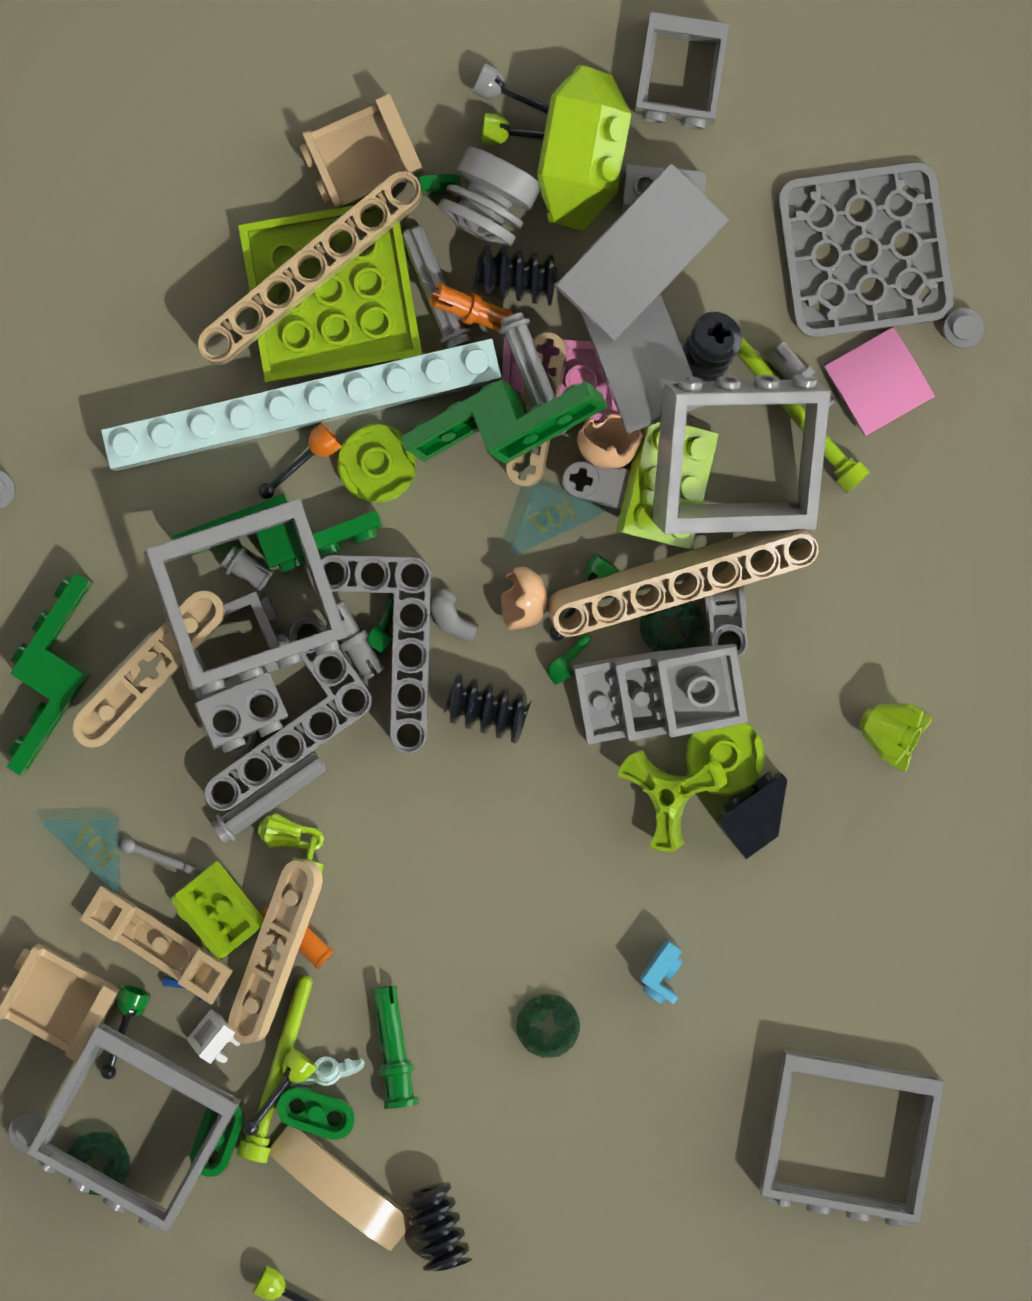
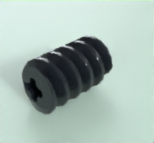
M485 244L478 255L473 292L475 293L479 284L482 283L485 296H490L495 286H498L501 298L505 299L511 288H513L516 300L522 301L526 292L530 291L532 303L535 304L538 303L544 293L547 297L548 306H551L557 274L554 257L548 254L544 263L540 265L537 252H532L527 262H524L522 251L517 249L511 260H509L505 247H501L497 255L492 257L490 245Z
M717 311L707 312L696 321L683 346V351L693 377L700 378L702 381H716L717 377L725 376L741 347L742 334L735 320L727 314Z
M457 673L444 713L447 710L449 711L450 723L456 724L460 717L464 715L465 728L471 729L475 722L480 720V733L484 734L487 733L492 725H495L496 738L499 739L502 738L507 730H510L511 742L516 744L520 738L531 701L527 706H524L523 694L518 692L510 702L508 699V689L503 688L495 697L493 696V684L487 683L484 689L479 692L478 679L472 678L468 685L463 687L462 674Z
M449 1182L430 1185L412 1192L410 1195H413L414 1199L404 1206L405 1210L418 1211V1215L412 1218L409 1224L422 1225L423 1228L413 1237L414 1240L427 1241L428 1244L418 1251L419 1256H431L432 1258L430 1262L423 1266L424 1271H444L472 1260L469 1257H462L469 1251L468 1243L457 1242L465 1235L464 1228L452 1227L460 1220V1215L457 1212L448 1211L456 1204L454 1197L443 1196L451 1189Z

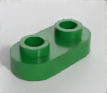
M294 1085L286 1088L277 1101L278 1116L284 1124L331 1140H339L346 1137L354 1127L355 1116L353 1108L344 1099L304 1086ZM293 1099H301L305 1106L300 1111H294L290 1108L289 1103ZM331 1111H338L342 1114V1119L338 1123H331L327 1119V1115Z
M240 1104L232 1117V1121L228 1124L215 1147L219 1155L218 1159L213 1162H207L201 1173L202 1176H218L229 1165L244 1123V1111ZM208 1107L205 1110L190 1152L191 1165L217 1119L218 1113Z

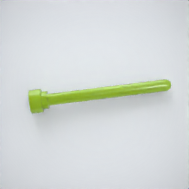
M742 337L741 347L737 355L755 376L770 375L777 377L751 345ZM800 403L780 404L804 431L806 409ZM826 434L824 456L836 469L834 474L839 478L836 482L847 494L866 478L870 471L861 461L857 463L853 458L848 459Z
M302 975L297 980L258 1111L284 1079L282 1063L286 1055L294 1048L313 985V980L308 975ZM277 1101L258 1124V1132L252 1136L246 1134L245 1139L241 1138L236 1155L251 1161L267 1163L271 1147L268 1146L270 1138L266 1136Z

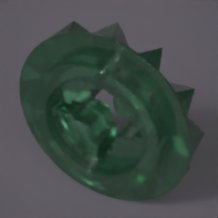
M693 601L650 613L640 618L641 636L645 644L654 652L695 647L703 632L702 614ZM680 611H683L684 613L680 617L681 620L678 625L686 636L683 637L680 634L677 635L671 632L661 640L659 637L663 633L662 630L665 625L657 614L660 613L663 616L666 615L672 618L675 614L678 615Z
M543 994L529 1000L520 1010L516 1025L517 1034L520 1042L528 1052L542 1058L560 1057L574 1046L580 1032V1021L575 1008L566 999L553 994ZM549 1010H552L554 1023L566 1029L552 1031L551 1037L548 1038V1043H544L543 1030L537 1028V1026H532L531 1023L544 1022Z
M92 1131L79 1137L72 1144L68 1154L85 1164L94 1158L95 1147H97L102 1158L114 1159L115 1161L105 1165L103 1174L123 1184L129 1174L130 1156L123 1141L113 1136L110 1132ZM90 1190V1192L87 1193L91 1195H100L94 1192L93 1190Z

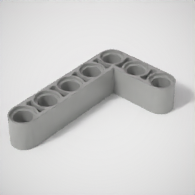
M326 556L321 559L324 568L329 563L337 562L342 565L345 573L343 580L339 584L330 585L331 591L394 593L390 737L392 744L400 752L407 754L415 753L424 746L428 736L431 570L424 561L414 557ZM372 563L382 566L385 574L383 581L377 586L367 585L362 576L364 568ZM412 564L422 567L425 575L423 582L417 587H408L402 579L403 570ZM409 604H416L423 611V620L416 627L406 626L401 619L402 610ZM407 644H415L422 651V660L415 667L404 665L400 659V652ZM414 684L420 689L421 700L416 706L408 707L402 704L399 699V691L402 686ZM413 724L419 729L420 740L416 745L409 747L399 741L398 731L402 725Z
M305 617L297 620L292 625L289 636L291 643L298 641V631L305 624H313L319 633L328 631V629L320 620ZM340 648L317 656L315 649L300 653V657L328 697L213 777L205 788L206 801L213 809L227 811L237 806L371 710L373 695ZM334 656L341 661L342 672L338 678L328 679L322 674L321 663L326 657ZM350 689H358L365 696V705L358 712H352L344 705V695ZM325 712L331 717L333 726L328 734L320 735L313 730L311 720L316 713ZM292 735L298 739L300 750L295 757L288 758L280 752L279 742L283 736ZM252 758L262 759L266 763L267 774L262 780L251 779L247 774L246 766ZM219 781L229 782L233 786L235 795L230 803H222L216 799L214 788Z

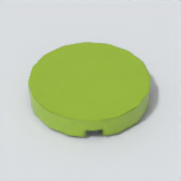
M369 424L357 428L345 439L339 452L337 468L342 483L352 495L366 502L384 503L397 499L410 487L416 475L417 458L405 450L401 436L404 434L389 425Z
M747 723L693 733L687 742L685 760L690 775L698 773L706 764L714 759L719 761L726 774L727 784L717 791L709 790L708 792L724 796L741 793L749 788L762 772L765 758L761 738Z

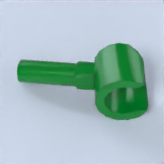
M390 596L380 620H378L377 625L372 629L367 638L369 645L378 654H383L393 640V637L384 631L394 611V598Z
M583 634L561 657L548 665L547 674L555 685L574 674L567 663L572 661L591 641L586 634Z

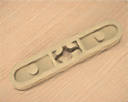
M195 592L179 607L194 651L224 619V603L213 592ZM167 620L77 714L73 721L72 729L74 737L80 744L85 747L95 748L109 742L182 665ZM163 652L165 657L161 659L155 668L159 674L158 677L154 679L148 676L139 685L135 686L134 681L143 670L139 663L143 659L151 662Z
M311 860L291 861L285 865L281 872L229 1015L228 1024L235 1032L233 1038L240 1043L259 1042L269 1032L322 888V872L318 865ZM271 945H277L276 951L281 954L280 958L273 959L274 953L270 950Z

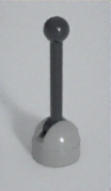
M486 63L484 64L472 93L488 99L503 93L548 114V105L505 86L502 73Z

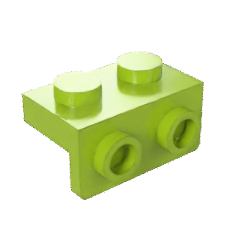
M218 861L170 898V901L176 907L178 915L188 922L200 937L205 949L212 953L219 961L262 927L264 921L263 916Z

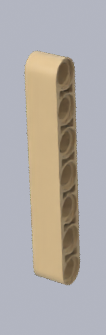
M405 171L396 172L388 177L204 329L198 339V349L201 355L216 365L226 364L233 360L411 213L420 204L422 198L418 179L413 174ZM401 182L410 183L415 189L413 197L406 202L397 201L392 196L393 188ZM369 208L380 209L384 215L381 224L372 228L365 226L361 221L365 210ZM339 233H345L352 237V246L345 253H337L331 249V240ZM313 258L321 262V271L317 277L307 279L300 275V266L305 260ZM277 284H284L290 288L289 299L283 304H273L269 300L270 290ZM249 309L257 311L259 314L258 325L252 330L241 329L238 325L239 315ZM215 335H223L228 340V348L220 356L210 355L207 349L208 341Z
M809 530L754 531L617 572L601 579H594L558 590L549 597L547 612L557 632L567 637L577 636L806 567L817 558L819 547ZM804 538V542L799 548L789 550L790 544L794 540ZM766 550L765 556L762 559L751 561V557L755 552ZM722 561L728 562L727 567L723 571L712 572L717 563ZM691 573L686 582L682 584L674 583L678 575ZM646 584L652 585L651 590L647 594L635 595L641 586ZM603 597H614L610 605L606 607L597 606ZM576 608L572 616L568 618L559 617L564 609Z

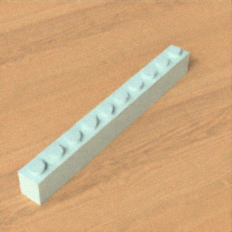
M488 339L103 429L101 432L110 469L120 471L320 424L321 422L325 423L475 388L492 382H498L502 379L493 340Z

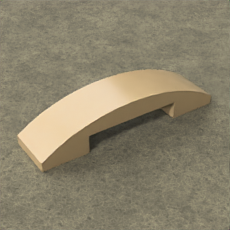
M100 886L80 919L108 939L119 942L176 979L179 985L210 1005L214 1003L233 971L225 963L217 960L214 955L179 931L103 886Z
M287 1126L272 1144L269 1155L338 1215L372 1240L391 1251L411 1227L409 1221L413 1217L386 1195L382 1196L322 1148L323 1144L308 1132Z

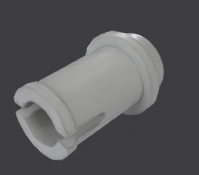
M233 546L221 566L227 569V575L233 573L260 593L274 571L269 570L244 553L246 551L244 547L240 550Z

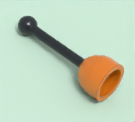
M323 422L310 432L308 438L309 449L272 482L260 486L259 495L262 498L270 499L273 497L275 489L313 455L327 457L342 447L339 439Z

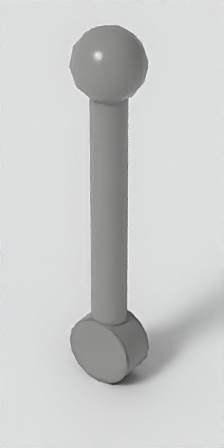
M125 838L120 843V849L126 854L134 852L195 876L199 872V867L135 845L131 838Z

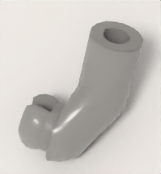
M447 589L439 590L435 597L432 598L430 605L438 628L447 634L472 643L479 625L458 616L454 606L456 596L452 591Z

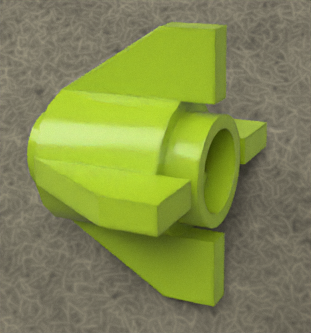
M880 702L875 708H867L861 718L859 728L863 729L862 738L869 742L882 760L905 772L909 767L911 753L917 745L921 733L931 724L933 717L923 713V709L910 703L883 704Z

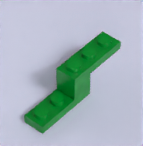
M503 380L483 386L479 393L464 401L451 404L445 412L435 418L418 423L412 431L401 436L406 451L425 462L480 431L487 452L504 464H507L606 409L607 404L603 394L584 381L581 384L567 387L563 394L547 403L535 405L527 413L520 393Z
M282 494L176 534L172 538L176 540L289 503V499L286 494ZM375 510L312 535L320 558L340 551L338 543L353 538L355 544H359L377 537L375 529L383 527L378 511ZM292 521L256 532L269 568L273 569L279 566L281 573L303 565L301 558L304 557ZM208 548V549H205V550H202V551H199V552L190 554L189 556H193V555L202 553V552L207 551V550H209V549H211V548Z
M75 573L72 579L66 576L61 581L54 593V596L58 598L57 602L50 612L46 609L42 611L32 627L36 631L35 636L29 645L23 642L10 663L15 665L10 672L11 675L50 700L47 705L41 702L28 721L33 724V727L25 738L18 736L7 753V756L12 758L7 768L19 776L27 773L90 676V674L51 649L94 583L79 573Z

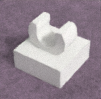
M212 1009L209 1010L186 1039L197 1055L210 1064L214 1059L226 1063L228 1058L221 1050L228 1042H232L236 1046L241 1044L233 1038L235 1032L223 1016Z

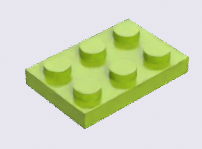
M659 422L640 429L643 437L638 451L632 460L616 532L692 550L695 533L664 534L652 521L660 433ZM686 425L679 505L703 504L719 437L718 433Z

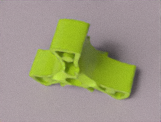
M642 749L628 756L618 771V777L638 784L650 796L655 806L657 819L656 831L650 842V847L664 852H673L685 843L681 832V816L687 801L698 792L717 791L727 784L726 774L716 759L706 764L696 774L675 776L666 773L664 770L661 771L654 766Z

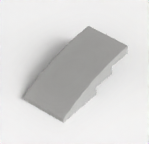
M671 163L612 226L600 236L559 280L555 287L613 342L687 266L729 219Z
M661 294L613 342L580 311L627 434L659 423L661 421L664 382H679V380H686V376L693 377ZM704 405L687 406V412L704 407Z
M735 644L649 652L573 665L585 739L588 745L627 737L629 741L669 734L670 738L749 722Z

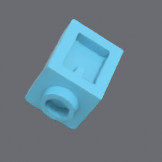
M669 939L665 940L640 975L641 982L646 984L642 991L660 1004L665 999L674 1004L678 999L675 992L661 983L664 977L670 980L683 962L679 958L682 950Z

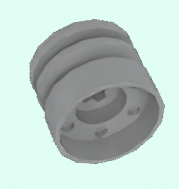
M468 147L457 168V172L470 183L468 188L449 184L447 188L449 194L461 201L460 204L442 198L437 208L465 232L486 242H495L511 247L515 236L504 229L502 225L505 224L515 229H521L523 222L510 212V209L513 205L518 208L531 210L541 190L539 182L519 168L492 154L474 147Z

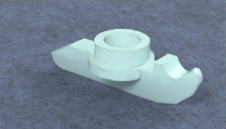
M321 1057L315 1062L317 1069L305 1082L291 1083V1086H306L315 1083L329 1086L336 1083L339 1078L358 1073L364 1067L365 1062L362 1059L350 1060L348 1058L344 1059L345 1062L338 1063L332 1057Z

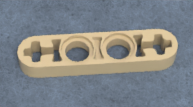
M551 332L542 333L533 340L537 352L540 346H547L548 340H553L554 347L560 350L558 356H551L548 367L551 370L557 369L556 376L553 377L546 373L556 398L560 395L568 348L560 336ZM538 352L541 363L544 365V355ZM523 380L521 398L528 413L534 406ZM550 440L536 447H541L540 455L531 452L530 465L536 467L535 474H528L526 480H520L521 473L515 471L516 463L523 464L525 454L507 463L506 472L513 483L522 487H531L542 479Z

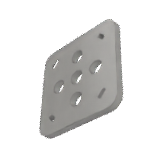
M914 162L800 178L789 181L783 186L779 194V210L794 318L797 328L802 334L812 338L920 324L938 321L950 313L953 307L954 296L938 181L935 172L930 166ZM906 185L917 193L915 198L903 190ZM810 199L814 204L807 214L802 210L800 211L806 201ZM856 200L866 201L872 209L871 217L864 222L855 221L849 213L851 203ZM909 234L915 239L917 245L912 255L903 256L895 250L894 241L898 235ZM869 239L874 242L877 247V255L873 260L862 261L856 256L855 245L858 241ZM822 245L834 247L838 254L837 262L830 267L820 265L815 258L817 248ZM869 278L876 279L881 283L883 292L878 300L869 301L861 295L860 286L864 280ZM926 287L931 292L922 303L918 296ZM817 302L829 310L826 316L813 308Z

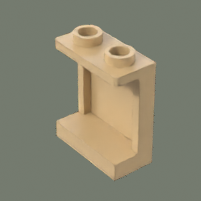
M390 94L376 99V104L314 132L308 130L302 133L306 143L299 147L308 167L316 165L322 180L315 183L325 204L332 201L335 208L346 207L362 200L396 172L405 171L414 176L423 173L422 165Z
M39 943L33 946L31 951L25 948L14 965L13 969L19 973L13 984L5 983L0 990V1019H8L65 1051L64 1056L77 1062L96 1027L105 1021L117 999L120 988Z

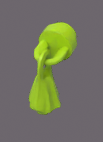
M278 813L266 816L259 823L257 831L261 840L266 843L268 848L297 847L307 849L306 859L313 861L314 850L319 849L324 841L322 832L316 828L296 824ZM301 833L314 835L310 842L300 841ZM293 858L292 861H295V860H303V859H302V858ZM313 861L323 872L324 864Z

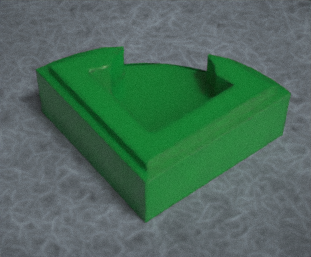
M438 174L420 176L422 195L428 197L449 194L447 192L449 184L461 186L460 175Z

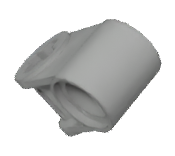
M576 462L564 470L561 476V484L569 496L621 510L630 470L624 468L602 469L592 463ZM579 469L585 470V477L590 479V485L583 486L581 491L575 490V483L569 481L570 475L577 474Z
M744 585L704 597L710 646L718 645V638L722 633L732 632L738 637L740 642L739 649L737 650L738 658L744 654L748 643ZM734 602V604L716 605V603Z

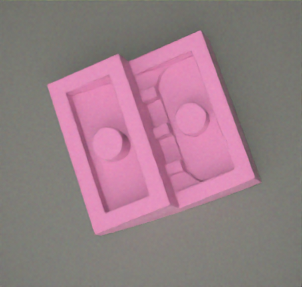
M894 327L823 366L841 400L845 401L863 436H867L935 397L921 370Z

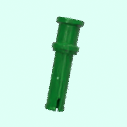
M397 985L374 988L372 993L383 1064H380L378 1071L379 1075L384 1078L387 1098L383 1102L384 1109L419 1104L418 1097L414 1096L411 1078L414 1065L411 1063V1060H407Z

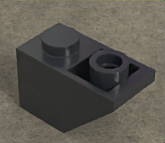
M771 771L767 772L751 784L755 791L747 797L741 799L739 795H736L719 807L722 815L716 818V820L745 859L751 857L779 836L787 787V779L781 772L773 776Z

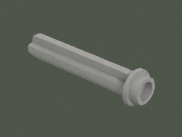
M415 226L404 231L402 238L430 305L432 291L439 293L438 290H435V286L438 283H442L445 286L447 284L424 229L421 226ZM431 307L443 336L440 340L441 344H446L449 349L462 346L470 341L468 336L471 332L470 328L464 327L460 317Z
M522 312L500 321L502 328L499 332L507 337L533 406L551 401L555 398V395L528 330L529 318L524 319Z
M310 753L221 816L218 813L215 816L217 820L211 823L215 832L224 843L230 839L234 842L237 840L236 835L325 773L326 767L317 754Z

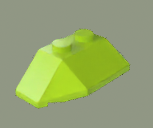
M577 65L573 70V74L565 79L551 95L537 171L542 197L548 208L547 217L549 223L577 231H584L617 194L631 119V112L613 76L584 65Z

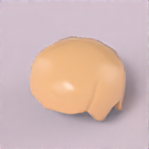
M609 413L599 423H594V419L592 417L589 418L580 429L576 442L582 456L588 462L602 469H616L627 465L634 458L643 435L640 429L627 434L620 415Z
M524 566L516 567L512 573L506 575L507 580L514 582L513 587L501 594L503 620L509 631L536 625L544 617L548 605L546 585L542 578L531 568Z

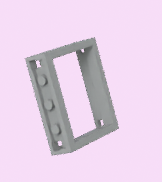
M801 374L794 375L793 380H779L775 376L758 375L752 381H741L740 378L734 376H719L716 381H702V379L686 376V380H679V382H664L652 515L653 523L664 534L815 530L817 528L831 391L821 384L817 378H805ZM806 403L796 502L679 505L687 406Z
M300 499L144 551V556L190 690L200 687L203 695L224 688L223 679L239 675L242 682L264 674L261 666L277 662L280 669L301 662L300 653L315 649L317 656L339 649L338 641L347 637ZM292 521L329 630L201 673L164 563Z
M101 1023L93 1032L27 1154L35 1158L33 1162L42 1166V1170L52 1174L57 1170L68 1176V1183L74 1188L85 1193L93 1190L105 1197L103 1203L113 1210L124 1213L125 1209L139 1216L138 1222L146 1228L149 1226L158 1232L160 1229L168 1232L241 1100L106 1024ZM101 1049L110 1052L219 1113L218 1118L167 1209L49 1144Z
M784 1050L759 1188L761 1196L768 1197L767 1203L779 1204L780 1207H790L791 1202L807 1204L806 1210L820 1214H830L831 1209L846 1211V1217L860 1221H869L871 1215L886 1218L885 1224L898 1227V1225L909 1227V1222L920 1224L945 1082L938 1076ZM794 1072L925 1095L906 1204L775 1181Z

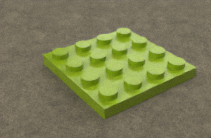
M355 205L238 225L249 291L257 287ZM369 208L362 214L361 221L367 227H376L381 224L384 215L378 208ZM400 222L258 338L265 383L389 363L423 355ZM345 233L335 235L331 240V249L337 253L347 252L352 246V237ZM313 258L305 260L300 266V275L307 279L317 277L321 271V262ZM284 284L273 286L269 292L270 302L276 305L285 303L290 297V288ZM253 310L255 326H257L259 314Z

